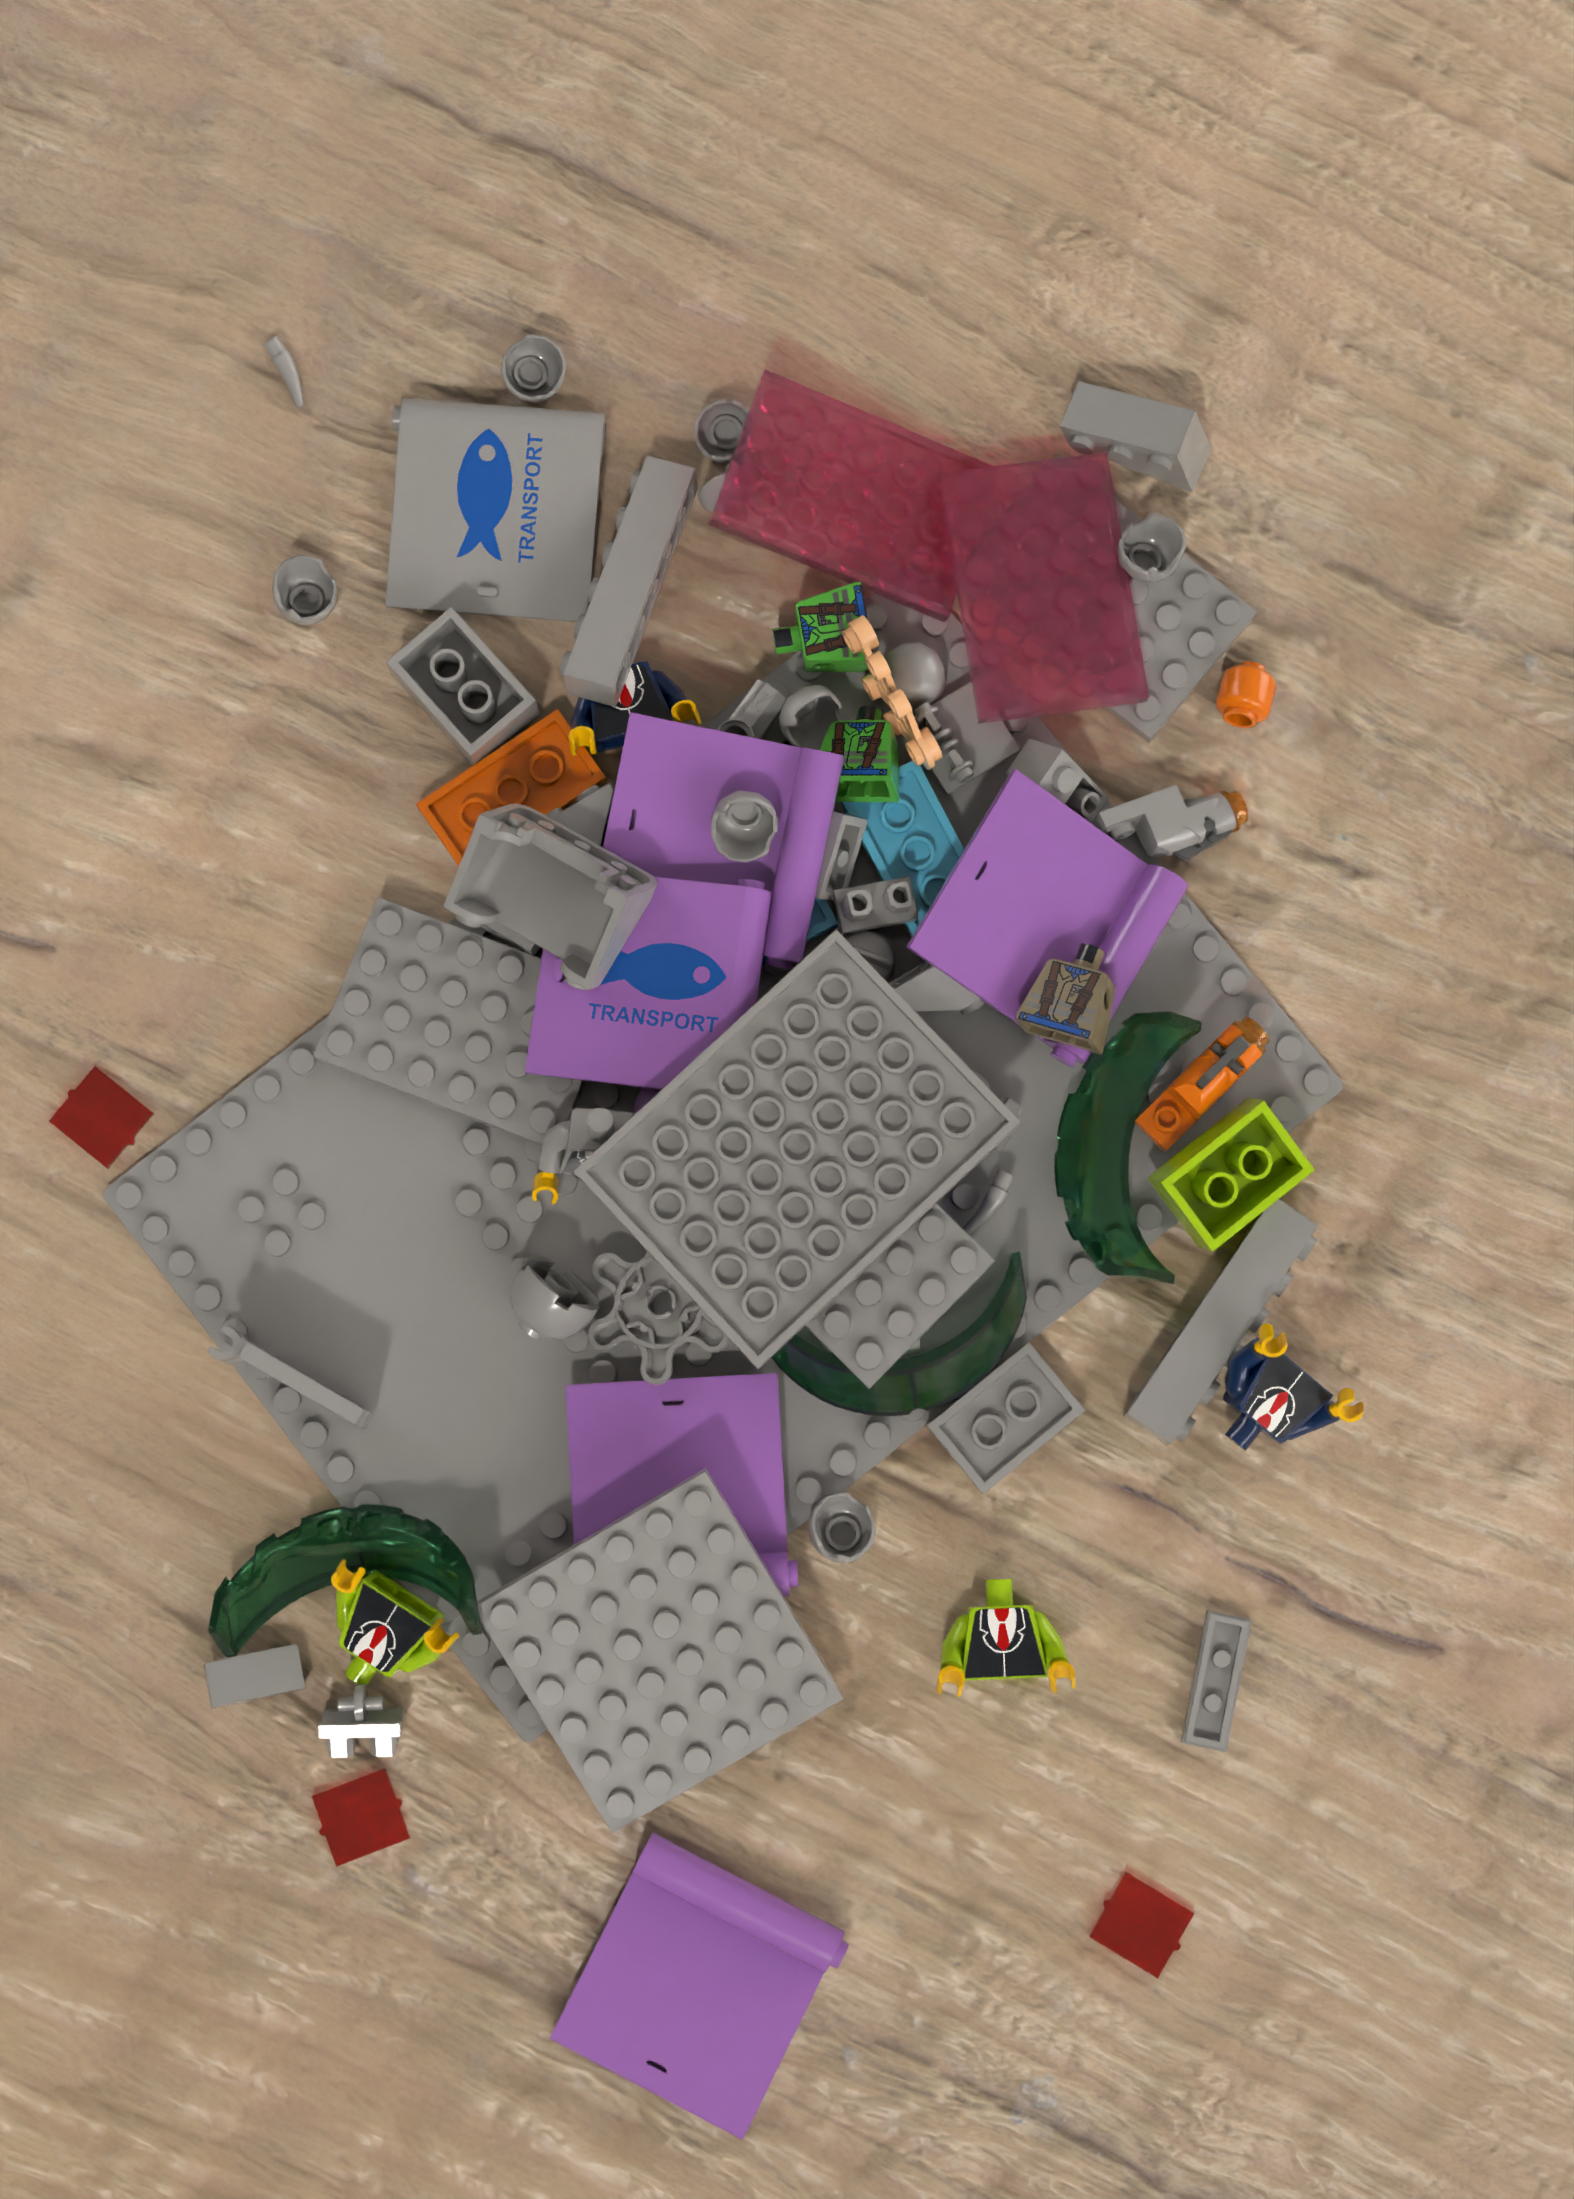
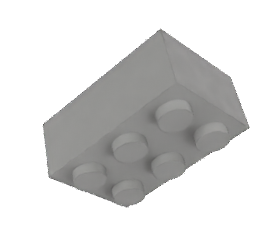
M452 606L386 661L396 681L472 765L503 746L540 714L534 697Z

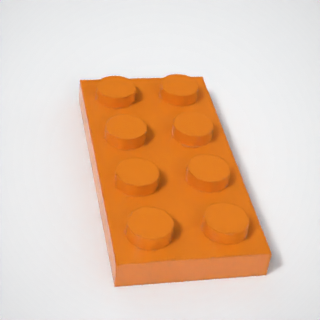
M558 709L416 803L418 810L458 867L479 814L509 804L525 805L544 815L559 807L565 810L577 802V796L584 790L594 785L600 786L607 781L605 775L584 746L578 747L575 750L576 756L571 755L568 736L572 729Z

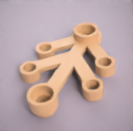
M862 615L847 623L848 628L842 631V635L853 654L860 651L865 657L870 674L861 678V682L867 695L872 701L881 697L891 708V711L882 715V720L891 723L895 737L902 734L908 742L905 743V747L913 763L916 766L923 764L928 770L934 768L935 762L943 757L937 741L927 727L919 730L911 705L901 689L897 690L885 658L880 651L872 653L871 650L878 647L879 642L867 618Z

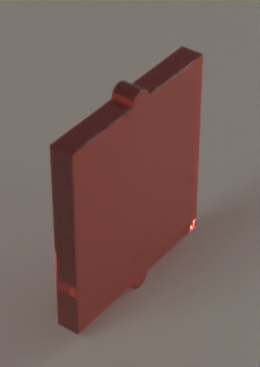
M94 1066L75 1090L70 1089L68 1091V1099L49 1122L109 1169L128 1145L132 1146L135 1144V1136L154 1113Z
M386 1768L312 1796L322 1825L319 1833L322 1836H326L336 1867L411 1838L400 1809L403 1801L396 1797Z
M1125 1872L1110 1900L1106 1899L1103 1901L1105 1909L1089 1937L1158 1979L1172 1952L1180 1949L1179 1940L1191 1921L1194 1912Z

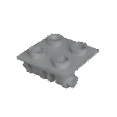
M976 679L936 703L930 705L929 702H926L914 710L916 714L914 718L919 730L927 727L941 750L943 757L935 762V767L932 768V771L947 794H950L1021 751Z

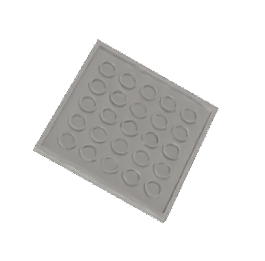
M706 1468L477 1601L482 1624L612 1833L844 1699L841 1689ZM475 1602L473 1605V1609L478 1616L477 1606Z

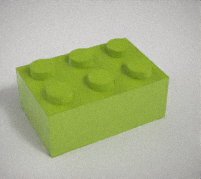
M1248 1097L1147 1177V1179L1195 1244L1200 1248L1213 1252L1315 1171V1169L1266 1102Z

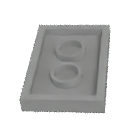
M1028 1342L926 1427L983 1495L1082 1414L1085 1409Z

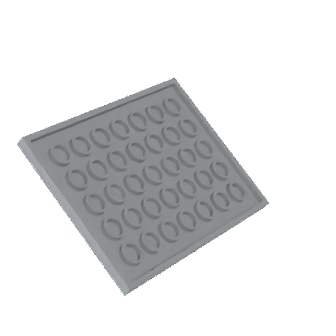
M836 929L575 1169L574 1173L759 1370L1021 1124V1121Z

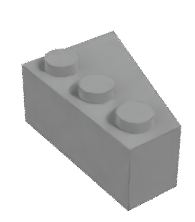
M1080 381L1077 383L1060 425L1069 446L1075 451L1083 454L1097 455L1192 493L1211 449L1196 410Z

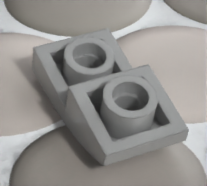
M298 1644L203 1664L211 1709L254 1701L262 1697L299 1691L305 1688Z

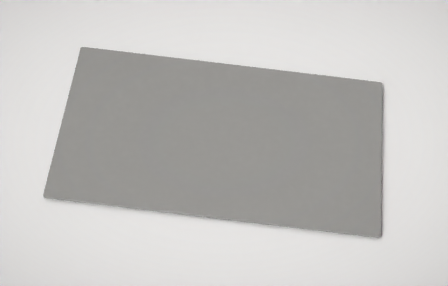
M911 567L904 569L864 600L867 619L879 642V646L873 649V653L880 651L883 657H885L887 652L900 644L921 642L937 652L944 666L946 686L940 700L976 679L1021 750L1028 739H1032L1063 749L1077 764L916 569ZM798 651L761 680L777 689L785 698H788L802 687L811 685L827 687L842 704V708H838L842 721H855L857 710L861 706L876 707L881 711L882 715L891 711V708L881 697L872 701L867 695L861 678L869 675L870 672H807L804 670L801 651ZM750 689L702 727L717 730L724 721L731 717ZM779 716L762 740L776 743L787 741L780 730ZM902 734L896 737L899 748V767L912 761L905 747V743L908 741ZM1019 752L950 794L946 793L932 769L928 770L923 764L920 765L964 849L1008 776L1005 773ZM1106 800L1099 812L1113 806ZM835 802L834 808L845 812L841 803ZM1135 832L1122 840L1116 841L1146 864L1163 867L1156 857H1148ZM862 843L848 887L882 882ZM1186 893L1110 1020L1102 1055L1092 1052L1085 1064L1076 1062L1073 1067H1069L1051 1056L1053 1050L1051 1047L1034 1035L1026 1033L1021 1026L986 1002L978 1009L966 1014H961L960 1010L916 1012L972 1071L978 1072L988 1080L989 1089L1000 1101L1003 1097L1011 1098L1023 1110L1018 1118L1021 1124L1000 1152L996 1149L990 1152L936 1203L963 1228L980 1207L989 1185L993 1183L997 1171L1001 1170L1014 1176L1008 1190L1009 1195L1001 1207L986 1223L969 1234L995 1260V1263L920 1338V1354L903 1355L887 1372L911 1369L936 1361L955 1351L973 1338L993 1317L1003 1302L1014 1279L1021 1254L1027 1294L1025 1310L1013 1341L1001 1360L991 1370L993 1372L1179 1222L1148 1181L1147 1177L1248 1097L1264 1100L1285 1130L1290 1133L1342 1090L1343 1083ZM826 900L836 920H839L834 901ZM456 917L448 923L517 949L481 927H470L461 923ZM904 924L872 929L886 935L898 945L905 962L904 974L926 962L906 948L911 937ZM540 948L536 957L542 959L543 948ZM793 962L792 969L799 964V962ZM766 963L761 966L756 1003L791 970L766 965ZM327 1016L109 1185L103 1192V1198L221 1351L226 1352L232 1346L231 1338L220 1331L223 1326H227L244 1334L254 1345L374 1413L366 1429H363L244 1361L233 1364V1367L345 1511L352 1515H359L364 1509L396 1511L422 1519L441 1530L458 1546L468 1561L473 1572L477 1601L574 1545L566 1385L644 1380L640 1370L642 1352L636 1343L624 1341L611 1350L600 1351L594 1348L589 1341L588 1333L591 1325L596 1320L607 1316L615 1303L612 1290L594 1278L593 1264L597 1257L603 1253H613L625 1262L635 1263L645 1257L647 1250L577 1175L560 1174V1171L555 1173L559 1179L557 1202L551 1204L552 1192L549 1190L539 1191L537 1193V1200L534 1202L532 1199L533 1179L535 1175L542 1172L538 1168L542 1145L314 1059L313 1054L329 1016ZM1231 1024L1236 1026L1243 1032L1241 1036L1250 1045L1254 1043L1260 1049L1262 1056L1164 1153L1134 1121ZM584 1081L574 1108H605L610 1111L633 1113V1102L641 1087ZM537 1255L554 1261L552 1270L561 1275H564L567 1269L587 1283L596 1293L599 1299L596 1305L600 1307L581 1332L565 1339H550L544 1336L541 1339H535L520 1328V1319L515 1315L510 1301V1291L519 1269L528 1256ZM1020 1265L1009 1297L990 1326L972 1344L952 1358L933 1367L913 1373L920 1408L945 1400L968 1387L985 1373L1003 1352L1017 1327L1025 1303ZM668 1291L661 1292L654 1298L653 1309L657 1315L665 1314L673 1308L671 1307L672 1297ZM805 1326L789 1341L817 1359L847 1368ZM730 1339L723 1350L714 1353L703 1350L694 1342L683 1343L682 1346L676 1349L673 1355V1371L669 1378L778 1373L787 1537L811 1518L813 1509L825 1496L844 1492L964 1395L962 1394L956 1399L930 1410L915 1409L908 1415L874 1416L855 1413L835 1407L811 1395L791 1380L772 1358L758 1370ZM787 1343L773 1355L781 1367L796 1381L832 1402L874 1412H897L915 1409L909 1374L881 1377L868 1389L854 1374L841 1372L819 1364L802 1355ZM359 1515L361 1532L385 1563L406 1565L437 1576L453 1587L466 1600L478 1619L473 1609L476 1599L471 1571L459 1552L446 1539L430 1528L407 1519L385 1515ZM349 1516L355 1523L354 1516ZM390 1569L406 1590L446 1615L443 1619L444 1622L441 1624L443 1631L448 1635H453L455 1632L459 1634V1637L450 1646L519 1737L524 1742H532L548 1730L481 1620L480 1630L478 1623L466 1605L441 1584L415 1573Z

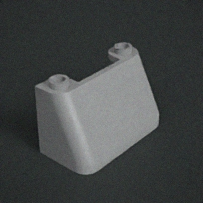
M509 804L479 814L443 907L457 914V920L470 927H480L481 924H489L495 921L561 958L563 961L560 971L566 976L565 981L569 985L581 990H591L598 987L604 980L652 900L658 882L646 871L541 812L525 805Z

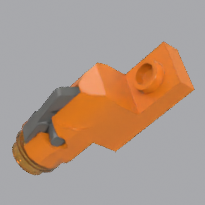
M1245 1016L1240 1022L1234 1021L1168 1086L1134 1123L1165 1153L1266 1052L1265 1046L1271 1041L1270 1037L1250 1017Z

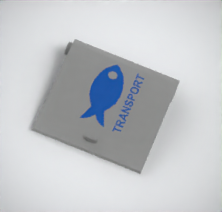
M403 398L401 406H394L392 416L393 431H398V446L385 606L389 608L441 612L447 611L452 606L457 613L576 622L580 614L586 615L590 605L588 593L592 582L601 455L603 456L606 439V413Z

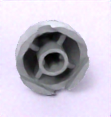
M537 1255L527 1257L511 1286L510 1301L515 1315L520 1319L519 1326L526 1334L535 1339H541L542 1336L550 1339L570 1338L581 1332L592 1320L600 1307L596 1305L599 1301L598 1296L576 1274L567 1269L564 1275H561L551 1269L555 1263L554 1261Z

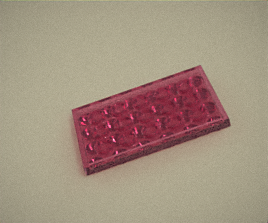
M765 369L760 377L708 525L850 584L861 582L862 589L945 622L950 615L999 468Z
M1107 452L940 473L938 481L978 724L1147 702L1149 692L1129 576L1120 565L1117 546L1121 539V530Z

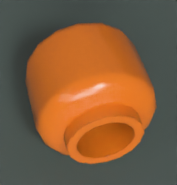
M1245 661L1241 665L1232 666L1225 670L1216 698V707L1223 715L1224 721L1235 727L1252 728L1257 723L1266 720L1270 714L1277 688L1275 679L1266 672L1263 665L1253 661Z

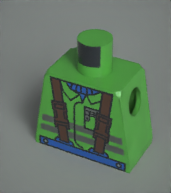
M855 582L797 602L795 604L796 625L772 629L776 654L801 651L804 670L807 672H870L864 655L860 651L853 654L842 635V631L848 628L847 623L862 615L867 618L861 582Z
M861 706L857 710L855 721H834L828 728L819 750L845 756L835 802H899L898 743L891 723L881 720L882 713L876 707Z

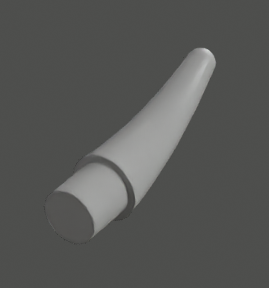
M275 336L263 345L271 356V361L283 377L295 406L302 407V388L294 360L289 349L286 350L278 336Z
M1001 1170L997 1171L993 1183L989 1185L980 1207L962 1228L968 1235L986 1223L1001 1207L1009 1195L1008 1190L1014 1178L1013 1175Z

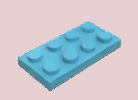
M913 761L899 767V802H840L846 813L868 820L861 843L881 881L910 876L919 917L915 922L904 923L911 938L964 851L921 766H916Z

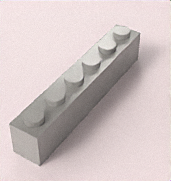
M647 455L642 469L634 471L630 482L629 492L631 498L628 506L622 505L616 519V530L618 532L614 542H607L602 556L603 571L600 578L595 577L592 580L589 588L588 602H590L586 615H579L574 629L575 644L572 651L564 653L561 661L560 676L564 677L567 694L613 707L617 706L698 491L695 468Z
M1280 1199L1258 1215L1123 1416L1165 1445L1172 1444L1175 1438L1182 1442L1196 1422L1190 1415L1199 1402L1206 1406L1221 1385L1215 1381V1378L1223 1366L1228 1368L1230 1357L1243 1348L1239 1342L1248 1329L1255 1333L1266 1319L1269 1311L1263 1307L1272 1293L1280 1297L1292 1280L1293 1275L1287 1271L1295 1259L1298 1258L1304 1261L1315 1246L1317 1239L1311 1235L1318 1225Z

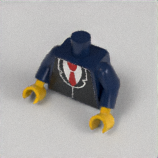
M643 661L632 664L616 707L578 697L571 718L572 730L568 736L571 755L576 756L575 750L581 746L590 747L591 755L596 754V749L597 753L623 747L630 712L680 723L688 719H694L697 725L701 724V719L696 704L688 700L683 690L662 671L651 670L648 662Z
M1270 1324L1261 1325L1258 1332L1259 1338L1257 1337L1250 1341L1229 1359L1225 1384L1226 1392L1224 1393L1223 1400L1240 1415L1225 1435L1245 1451L1260 1432L1281 1444L1287 1440H1293L1335 1423L1339 1419L1346 1422H1355L1363 1416V1402H1358L1353 1406L1346 1405L1354 1401L1355 1392L1350 1388H1344L1338 1393L1336 1403L1331 1401L1330 1399L1333 1395L1284 1354L1287 1350L1286 1333L1282 1332L1277 1338L1272 1339L1274 1332L1273 1326Z

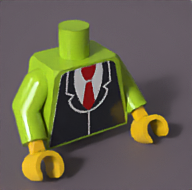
M342 1559L331 1577V1582L336 1588V1626L342 1632L338 1644L354 1656L345 1674L356 1684H366L367 1686L376 1670L390 1678L398 1670L411 1673L436 1661L459 1637L457 1632L453 1635H448L443 1631L441 1624L444 1622L445 1614L376 1570L359 1584L366 1572L365 1569L359 1567L356 1573H352L345 1566L347 1561Z
M1012 1579L985 1580L987 1607H968L967 1614H962L955 1619L942 1643L941 1671L937 1679L936 1692L941 1695L943 1684L951 1682L957 1686V1697H960L965 1680L1048 1677L1049 1688L1053 1693H1057L1055 1681L1060 1677L1069 1679L1071 1688L1074 1689L1076 1687L1075 1670L1068 1663L1062 1638L1046 1615L1042 1612L1034 1611L1033 1605L1013 1606Z

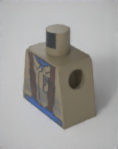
M1081 943L1073 963L1054 958L1047 961L1015 1016V1019L1026 1033L1102 1055L1115 997V986L1109 976L1102 971H1098L1105 954L1104 951L1096 946Z

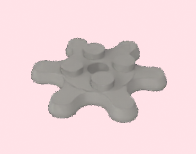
M648 1251L644 1258L635 1263L625 1262L613 1253H603L594 1261V1278L612 1290L615 1303L607 1316L596 1320L591 1325L588 1333L589 1341L594 1348L600 1351L611 1350L624 1341L636 1343L642 1352L641 1375L648 1383L660 1385L669 1380L673 1371V1355L676 1349L682 1346L683 1343L694 1342L703 1350L711 1353L719 1352L727 1346L729 1338ZM668 1291L672 1297L671 1307L673 1308L665 1314L657 1315L653 1309L654 1298L659 1293Z

